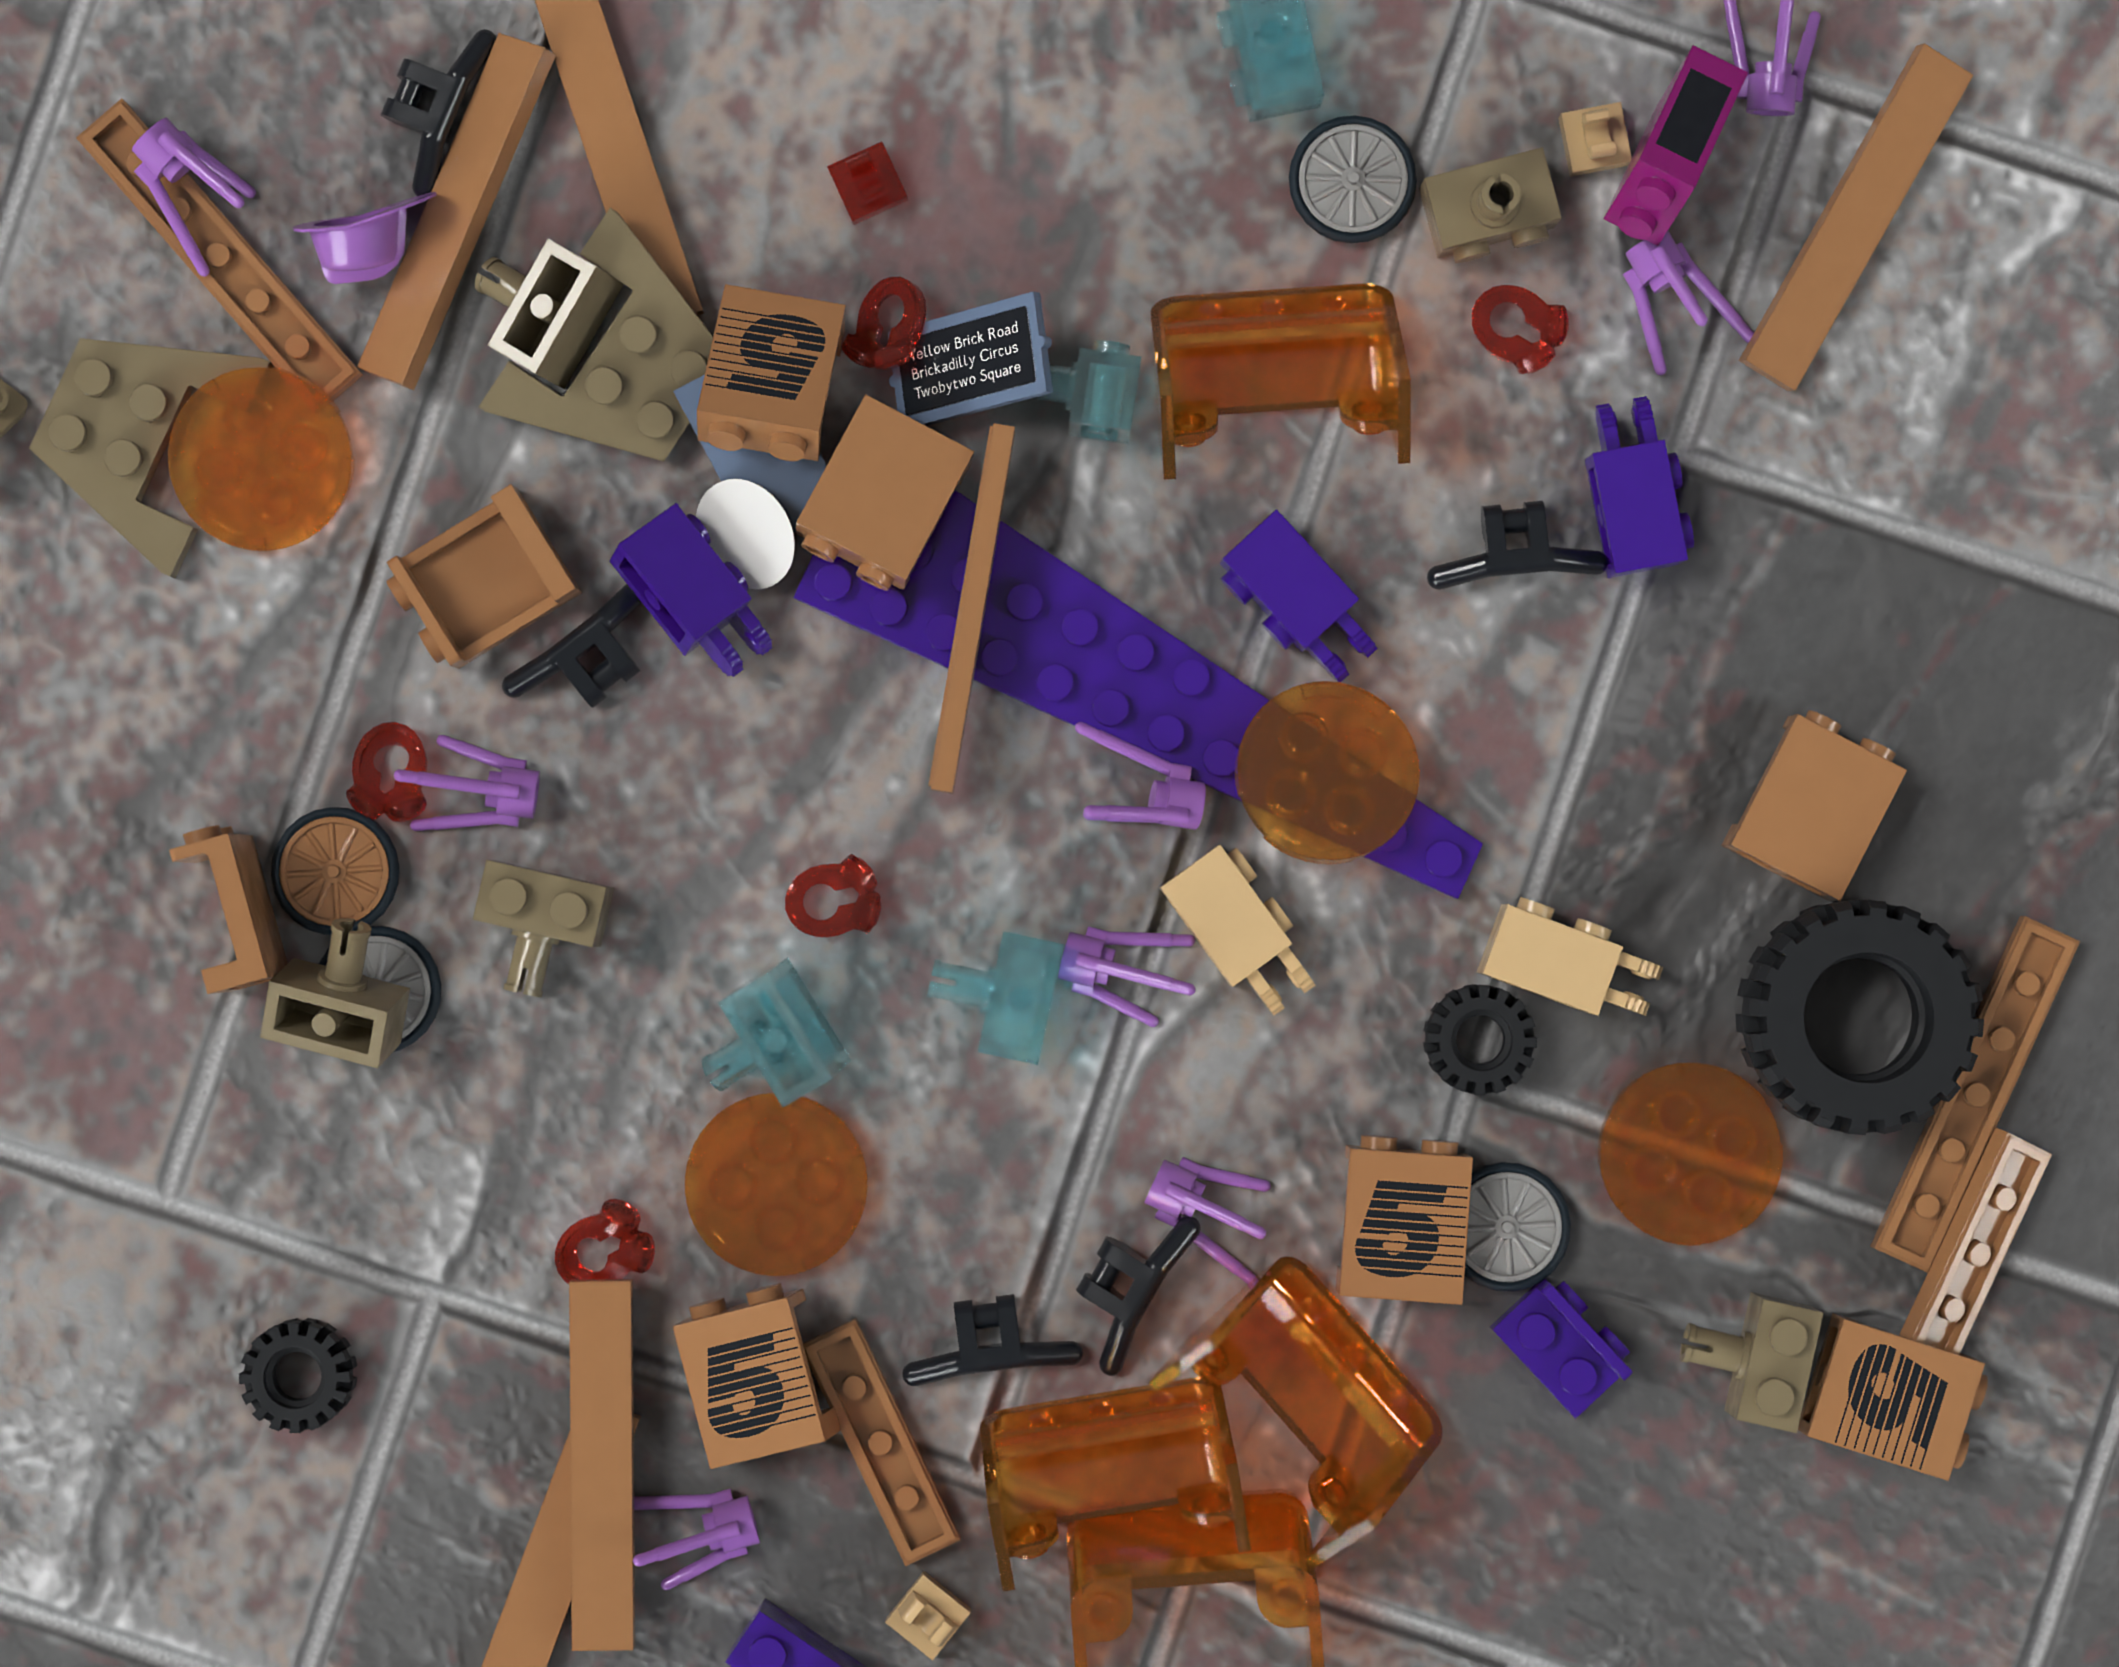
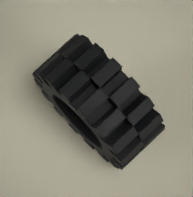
M1465 985L1463 988L1453 989L1445 994V998L1439 1003L1436 1002L1430 1010L1432 1014L1429 1020L1425 1021L1423 1030L1425 1031L1424 1052L1428 1055L1430 1061L1428 1063L1432 1070L1449 1086L1474 1095L1497 1094L1505 1091L1506 1087L1512 1083H1518L1523 1078L1522 1073L1525 1069L1531 1067L1534 1058H1531L1533 1049L1537 1048V1037L1534 1036L1533 1027L1536 1026L1532 1016H1529L1525 1010L1526 1006L1519 999L1513 997L1510 992L1489 985ZM1483 1015L1492 1018L1499 1025L1503 1034V1044L1500 1052L1495 1058L1485 1063H1472L1466 1060L1457 1047L1456 1037L1460 1026L1464 1021L1473 1016Z
M311 1318L305 1320L290 1319L271 1327L251 1343L253 1346L244 1354L241 1363L245 1364L244 1371L239 1373V1384H245L246 1393L242 1394L245 1405L250 1402L256 1409L252 1415L257 1420L261 1421L265 1418L271 1422L269 1428L276 1431L285 1428L290 1429L289 1433H301L307 1429L312 1431L321 1427L338 1415L341 1409L346 1407L352 1398L349 1396L351 1390L356 1387L357 1377L353 1376V1369L357 1367L356 1357H350L347 1348L351 1345L345 1337L342 1339L334 1334L337 1329L330 1324L322 1326L317 1324V1319ZM303 1352L313 1357L318 1363L321 1370V1383L312 1396L301 1399L293 1398L285 1394L279 1387L276 1379V1369L278 1363L286 1354Z

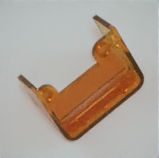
M1360 283L1182 295L1162 299L1152 307L1150 314L1157 424L1164 480L1176 479L1175 445L1194 447L1202 444L1217 432L1218 415L1338 407L1341 421L1360 434L1375 435L1385 430H1391L1398 464L1410 463L1411 377L1394 297L1388 289L1375 284Z
M1289 1256L1279 1258L1264 1269L1193 1332L1148 1382L1157 1392L1191 1367L1204 1381L1212 1385L1223 1386L1234 1380L1241 1373L1319 1461V1464L1310 1474L1308 1480L1311 1502L1315 1509L1331 1525L1305 1559L1313 1569L1375 1529L1442 1440V1425L1434 1408L1312 1270L1299 1259Z
M1194 1377L1006 1408L990 1414L981 1422L980 1432L987 1507L1003 1592L1015 1590L1012 1557L1032 1559L1046 1553L1049 1547L1058 1540V1524L1179 1504L1181 1516L1188 1522L1195 1523L1201 1528H1217L1232 1521L1238 1551L1251 1550L1238 1463L1221 1385L1213 1379Z
M1268 1489L1095 1502L1081 1506L1071 1515L1066 1527V1547L1075 1667H1088L1086 1643L1111 1641L1121 1636L1127 1630L1133 1616L1132 1590L1254 1580L1257 1603L1262 1615L1269 1622L1279 1627H1304L1307 1667H1324L1320 1601L1309 1515L1304 1503L1294 1493L1284 1489Z

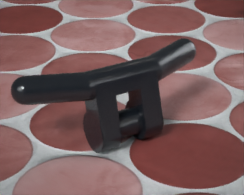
M480 30L473 36L447 74L413 60L403 59L397 77L402 79L394 99L387 98L380 115L395 124L422 133L412 189L416 196L430 193L440 172L445 142L469 84L487 61L496 40L495 34L490 30ZM424 90L436 93L429 112L417 108Z
M1543 500L1524 502L1521 509L1502 510L1500 504L1481 506V527L1486 553L1434 566L1427 574V581L1432 588L1441 590L1494 576L1547 571L1598 575L1606 570L1608 559L1601 551L1549 547ZM1525 533L1528 548L1507 550L1505 534Z
M626 584L595 614L550 649L507 675L502 682L503 692L511 698L520 697L562 670L584 700L592 708L607 697L604 691L621 678L627 682L640 672L639 667L615 639L611 631L642 602ZM597 646L606 659L588 672L579 662V659Z
M1189 1216L1181 1218L1147 1260L1121 1241L1112 1237H1105L1097 1251V1255L1101 1259L1093 1273H1085L1076 1288V1291L1085 1299L1114 1316L1099 1361V1367L1105 1375L1115 1376L1121 1372L1134 1333L1168 1272L1200 1233V1223L1196 1218ZM1121 1271L1134 1279L1126 1296L1119 1293L1113 1287Z
M1014 1294L996 1296V1303L973 1305L972 1300L954 1302V1313L959 1351L908 1363L903 1369L902 1377L908 1385L919 1386L961 1375L1012 1368L1076 1365L1082 1360L1083 1349L1075 1341L1020 1342ZM1000 1327L1001 1343L978 1346L976 1330Z

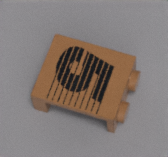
M725 284L697 407L698 441L709 442L712 446L726 451H736L744 448L767 452L785 461H799L801 459L819 461L821 426L835 359L836 356L840 357L845 336L846 305Z
M1361 1135L1360 1146L1346 1145L1345 1157L1348 1159L1342 1257L1341 1266H1337L1336 1292L1339 1296L1462 1305L1473 1157L1465 1153H1458L1459 1142L1422 1139L1421 1150L1397 1149L1398 1138Z
M781 1283L768 1285L746 1292L748 1302L731 1307L726 1306L724 1297L690 1306L691 1317L672 1326L710 1469L825 1442L841 1430L835 1407L820 1410L794 1312L795 1306L806 1301L803 1289L784 1293Z
M1832 1313L1801 1412L1798 1430L1808 1437L1949 1481L1952 1469H1959L1967 1455L1969 1434L1964 1433L1970 1411L1971 1409L1978 1410L1986 1394L1988 1378L1982 1374L1985 1363L1962 1353L1958 1355Z

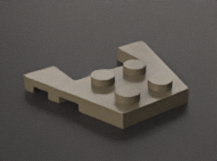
M609 208L580 252V255L632 289V293L564 395L509 360L482 400L479 408L487 413L664 462L690 423L673 391L705 374L713 334L676 289L621 215L614 209Z
M80 338L29 449L161 573L176 578L198 529L144 505L142 499L193 389H198L252 414L274 365L270 361L259 357Z

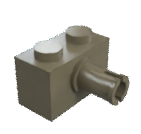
M1543 147L1426 177L1419 188L1437 259L1453 255L1455 263L1468 262L1487 256L1491 253L1489 245L1512 239L1514 248H1520L1547 240L1549 238L1548 230L1555 228L1562 218Z
M547 239L527 276L508 266L497 257L489 258L483 263L481 268L499 277L500 282L495 283L477 273L475 289L477 292L487 295L508 307L487 346L538 376L565 389L624 284L599 267L550 239Z
M486 860L472 920L512 929L511 934L517 936L507 981L504 983L503 989L516 993L522 992L528 969L523 994L542 997V988L553 944L559 945L560 940L588 947H601L614 887L497 860Z
M336 919L332 921L331 925L332 934L326 966L293 958L269 981L260 1038L378 1069L401 1044L410 988L363 975L368 939L372 928L369 924L360 921L357 931H353L355 919Z
M1751 1292L1740 1336L1688 1323L1683 1338L1688 1339L1689 1342L1707 1345V1348L1681 1343L1680 1361L1732 1372L1724 1411L1736 1420L1797 1433L1824 1313L1810 1305Z

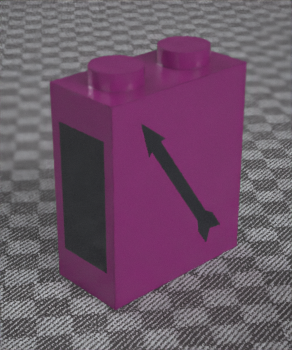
M1692 45L1657 104L1603 218L1604 220L1618 226L1622 232L1632 238L1646 240L1657 246L1660 244L1695 189L1747 77V71Z

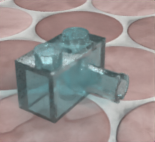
M1225 0V10L1216 12L1223 48L1234 47L1238 70L1229 71V79L1236 108L1246 106L1249 122L1320 108L1324 92L1304 0Z
M1096 340L1093 343V349L1080 348L1078 362L1072 361V367L1050 364L1053 393L1033 399L1066 403V410H1071L1069 436L1129 444L1142 356L1129 355L1130 346L1127 344Z
M1004 931L996 967L990 966L989 972L941 962V960L935 959L931 976L954 980L956 985L930 981L927 998L933 999L934 997L981 1008L980 1014L985 1015L978 1052L1038 1065L1064 944Z
M788 957L740 985L718 1002L739 1038L716 1052L704 1056L701 1060L706 1076L724 1065L729 1066L721 1071L717 1077L709 1081L719 1091L728 1089L731 1084L759 1069L782 1107L833 1079L852 1061Z

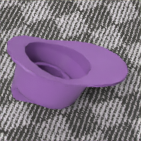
M430 192L361 215L303 223L294 226L293 230L294 232L310 233L324 277L328 282L342 284L374 280L385 276L399 263L405 252L407 208L431 199L437 194L436 192Z

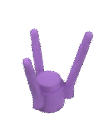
M1723 0L1734 65L1748 72L1737 96L1738 99H1747L1746 113L1761 116L1794 115L1795 102H1802L1804 78L1817 36L1816 33L1821 19L1820 13L1813 11L1808 17L1792 71V64L1787 63L1794 0H1780L1773 61L1756 62L1755 73L1750 74L1736 0Z
M166 117L151 126L134 144L132 151L142 161L134 173L149 187L188 258L192 261L198 274L205 277L209 274L210 269L160 179L165 176L170 183H174L191 170L236 208L243 207L245 202L230 186L247 198H253L256 190L241 179L239 175L198 146L184 130L180 132Z
M1667 231L1658 246L1643 240L1626 252L1625 255L1633 268L1625 272L1623 276L1633 292L1648 351L1657 375H1664L1667 368L1646 291V286L1650 285L1654 294L1672 286L1697 325L1705 326L1708 318L1683 279L1687 275L1731 327L1738 332L1745 342L1749 343L1754 332L1692 261L1683 243H1675L1669 231Z
M1078 722L1075 725L1077 733L1167 776L1165 782L1154 780L1149 795L1148 807L1088 805L1084 808L1083 813L1086 820L1159 823L1196 830L1199 827L1205 805L1206 787L1204 782L1190 780L1191 766L1171 763L1084 722Z
M439 735L436 740L439 746L502 771L490 770L488 781L402 769L394 772V779L399 782L486 794L485 807L496 808V811L415 819L410 823L413 831L443 830L494 824L518 827L519 817L534 819L540 771L526 769L527 760L507 758L467 742L459 741L446 735Z
M1088 926L1086 935L1074 932L1069 933L1060 964L1058 979L1072 982L1071 992L1093 997L1133 1019H1137L1150 1027H1156L1159 1024L1158 1017L1095 983L1107 985L1111 975L1188 996L1195 993V986L1172 977L1114 962L1116 950L1107 948L1105 945L1192 946L1195 943V937L1190 934L1111 932Z
M1182 1157L1179 1166L1164 1159L1144 1202L1158 1209L1154 1218L1174 1227L1183 1218L1179 1214L1192 1217L1196 1209L1258 1239H1263L1266 1236V1230L1263 1227L1201 1197L1206 1185L1196 1181V1178L1262 1192L1270 1190L1271 1184L1269 1181L1202 1166L1185 1157ZM1200 1231L1197 1238L1193 1241L1194 1244L1249 1286L1255 1287L1258 1285L1259 1278Z
M726 1489L712 1494L634 1496V1510L712 1508L713 1512L702 1515L705 1532L637 1554L633 1558L634 1565L640 1567L706 1545L710 1546L711 1551L716 1550L661 1581L662 1589L670 1590L728 1559L748 1554V1546L760 1543L748 1495L733 1499L731 1489Z

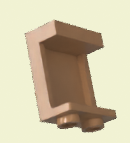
M865 394L796 522V534L804 538L801 546L825 561L833 563L838 556L858 566L856 575L878 589L888 591L892 584L904 590L920 555L958 484L961 485L967 474L975 451Z
M512 484L492 495V503L404 557L395 556L387 561L389 568L394 574L393 577L386 580L387 585L405 612L413 607L426 626L418 634L426 649L437 663L446 659L450 666L460 669L582 593L521 492Z
M1808 710L1805 717L1799 714L1787 717L1782 727L1786 731L1739 823L1731 825L1721 846L1828 901H1841L1907 770L1892 762L1896 753L1889 748L1867 738H1862L1858 745L1838 735L1842 727L1839 723L1818 712Z
M219 825L183 834L185 845L169 850L172 862L200 863L207 860L210 861L237 959L236 961L201 970L207 994L233 992L269 982L288 962L253 835L234 834L232 826L220 828Z

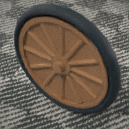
M328 807L314 810L298 818L286 829L278 841L272 857L271 880L274 893L282 909L293 921L307 930L322 935H331L332 921L336 919H355L353 931H357L360 921L372 925L381 917L394 899L399 884L400 866L397 851L389 835L378 822L364 813L349 808Z

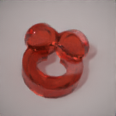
M900 276L883 279L873 286L861 303L856 333L854 335L848 333L842 344V350L845 355L858 365L883 370L894 369L909 363L910 359L915 356L913 348L922 334L926 320V300L919 287ZM897 295L903 301L904 314L898 325L891 328L887 346L883 347L880 343L883 327L878 318L879 308L886 298Z
M1500 285L1485 291L1476 300L1472 310V328L1479 343L1490 354L1503 361L1514 363L1519 374H1530L1546 367L1556 356L1554 347L1561 346L1564 343L1569 330V317L1564 305H1547L1535 293L1523 287ZM1501 303L1517 305L1524 314L1525 323L1539 331L1540 340L1531 343L1519 335L1513 337L1499 336L1490 325L1492 310Z
M397 722L382 723L369 730L356 748L352 762L354 784L346 791V797L354 810L365 817L375 820L385 813L392 821L405 822L419 816L427 806L426 798L421 790L422 786L395 780L394 788L384 794L380 790L382 775L374 766V758L376 753L387 745L401 746L409 755V762L404 770L427 772L428 761L426 751L420 738L408 726Z
M849 854L840 864L831 863L811 867L797 876L788 887L785 897V911L790 921L798 930L815 937L839 936L853 929L869 933L877 924L881 913V896L878 892L874 891L878 885L875 874L863 859L853 854ZM817 884L828 885L835 891L852 887L859 893L856 902L838 906L837 912L826 920L812 918L804 908L803 899L810 887Z
M609 1199L603 1203L599 1213L584 1217L570 1226L559 1239L555 1250V1265L562 1279L568 1284L570 1280L623 1279L630 1272L644 1273L648 1271L654 1260L655 1243L649 1233L638 1230L641 1217L637 1209L623 1200ZM610 1236L621 1239L619 1249L607 1255V1263L602 1270L590 1271L580 1263L577 1256V1248L583 1239L593 1238L600 1242Z

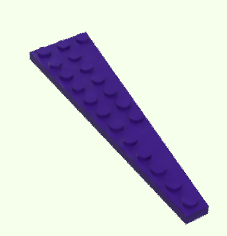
M955 490L920 555L904 590L892 584L888 591L878 589L856 575L858 566L838 556L832 563L812 555L793 598L948 669L977 504ZM1000 521L974 681L1073 726L1078 722H1084L1171 763L1191 766L1190 779L1194 781L1204 782L1207 787L1454 899L1459 898L1482 848V842L1003 521Z

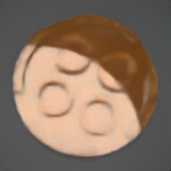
M261 366L230 371L210 380L200 387L184 404L176 418L170 435L168 447L169 473L180 503L196 524L208 534L226 544L242 549L256 551L278 550L296 545L314 536L338 514L345 503L353 481L355 457H353L350 435L340 414L341 411L334 401L316 384L284 369Z
M1320 681L1301 684L1281 692L1268 701L1248 725L1240 741L1235 761V783L1238 797L1241 798L1243 806L1252 822L1264 835L1263 838L1281 852L1293 858L1315 864L1330 865L1352 862L1354 859L1370 854L1386 844L1400 830L1409 817L1419 788V759L1413 739L1403 721L1390 706L1372 693L1340 682Z
M1679 1062L1667 1064L1652 1069L1636 1078L1623 1089L1610 1106L1604 1118L1598 1141L1600 1175L1607 1194L1615 1207L1631 1224L1654 1238L1677 1245L1694 1246L1711 1243L1731 1236L1743 1228H1747L1770 1203L1778 1186L1782 1171L1783 1145L1780 1142L1776 1121L1765 1102L1766 1100L1751 1084L1740 1076L1723 1068L1704 1063Z
M763 1093L744 1098L728 1106L717 1114L702 1130L693 1145L686 1166V1203L690 1217L699 1235L718 1256L742 1270L760 1275L784 1276L797 1274L817 1267L827 1261L853 1235L864 1213L867 1202V1167L864 1153L853 1131L829 1107L799 1094Z

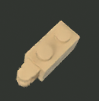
M1219 844L1163 884L1159 889L1228 984L1234 987L1246 978L1269 1011L1275 1016L1285 1008L1281 1003L1282 998L1273 985L1266 982L1258 968L1277 956L1285 967L1289 979L1304 994L1316 985L1289 948L1292 942L1285 934L1286 931L1293 927L1289 918L1273 897L1263 903L1249 885L1251 881L1257 878V875L1240 851L1234 848L1227 854Z
M1520 897L1517 907L1501 904L1477 973L1588 1014L1598 1016L1605 1001L1646 1016L1650 1006L1649 1002L1645 1001L1642 996L1628 991L1620 992L1609 988L1616 966L1628 969L1632 974L1647 980L1652 978L1659 980L1663 967L1622 952L1623 946L1609 941L1612 930L1598 924L1577 918L1574 928L1551 920L1555 909Z

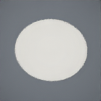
M742 479L724 480L716 483L706 491L698 505L696 517L708 531L711 539L709 545L723 563L726 561L731 562L739 569L748 584V589H764L778 583L790 569L795 551L792 525L782 505L763 487Z

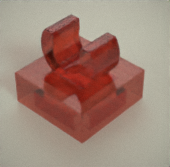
M882 141L827 166L853 225L908 201V196Z

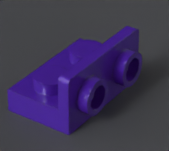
M1544 1279L1527 1291L1490 1328L1576 1419L1619 1378L1625 1381L1633 1373L1622 1361L1631 1352L1606 1326L1597 1333L1581 1317L1589 1307L1566 1282L1562 1281L1554 1288Z

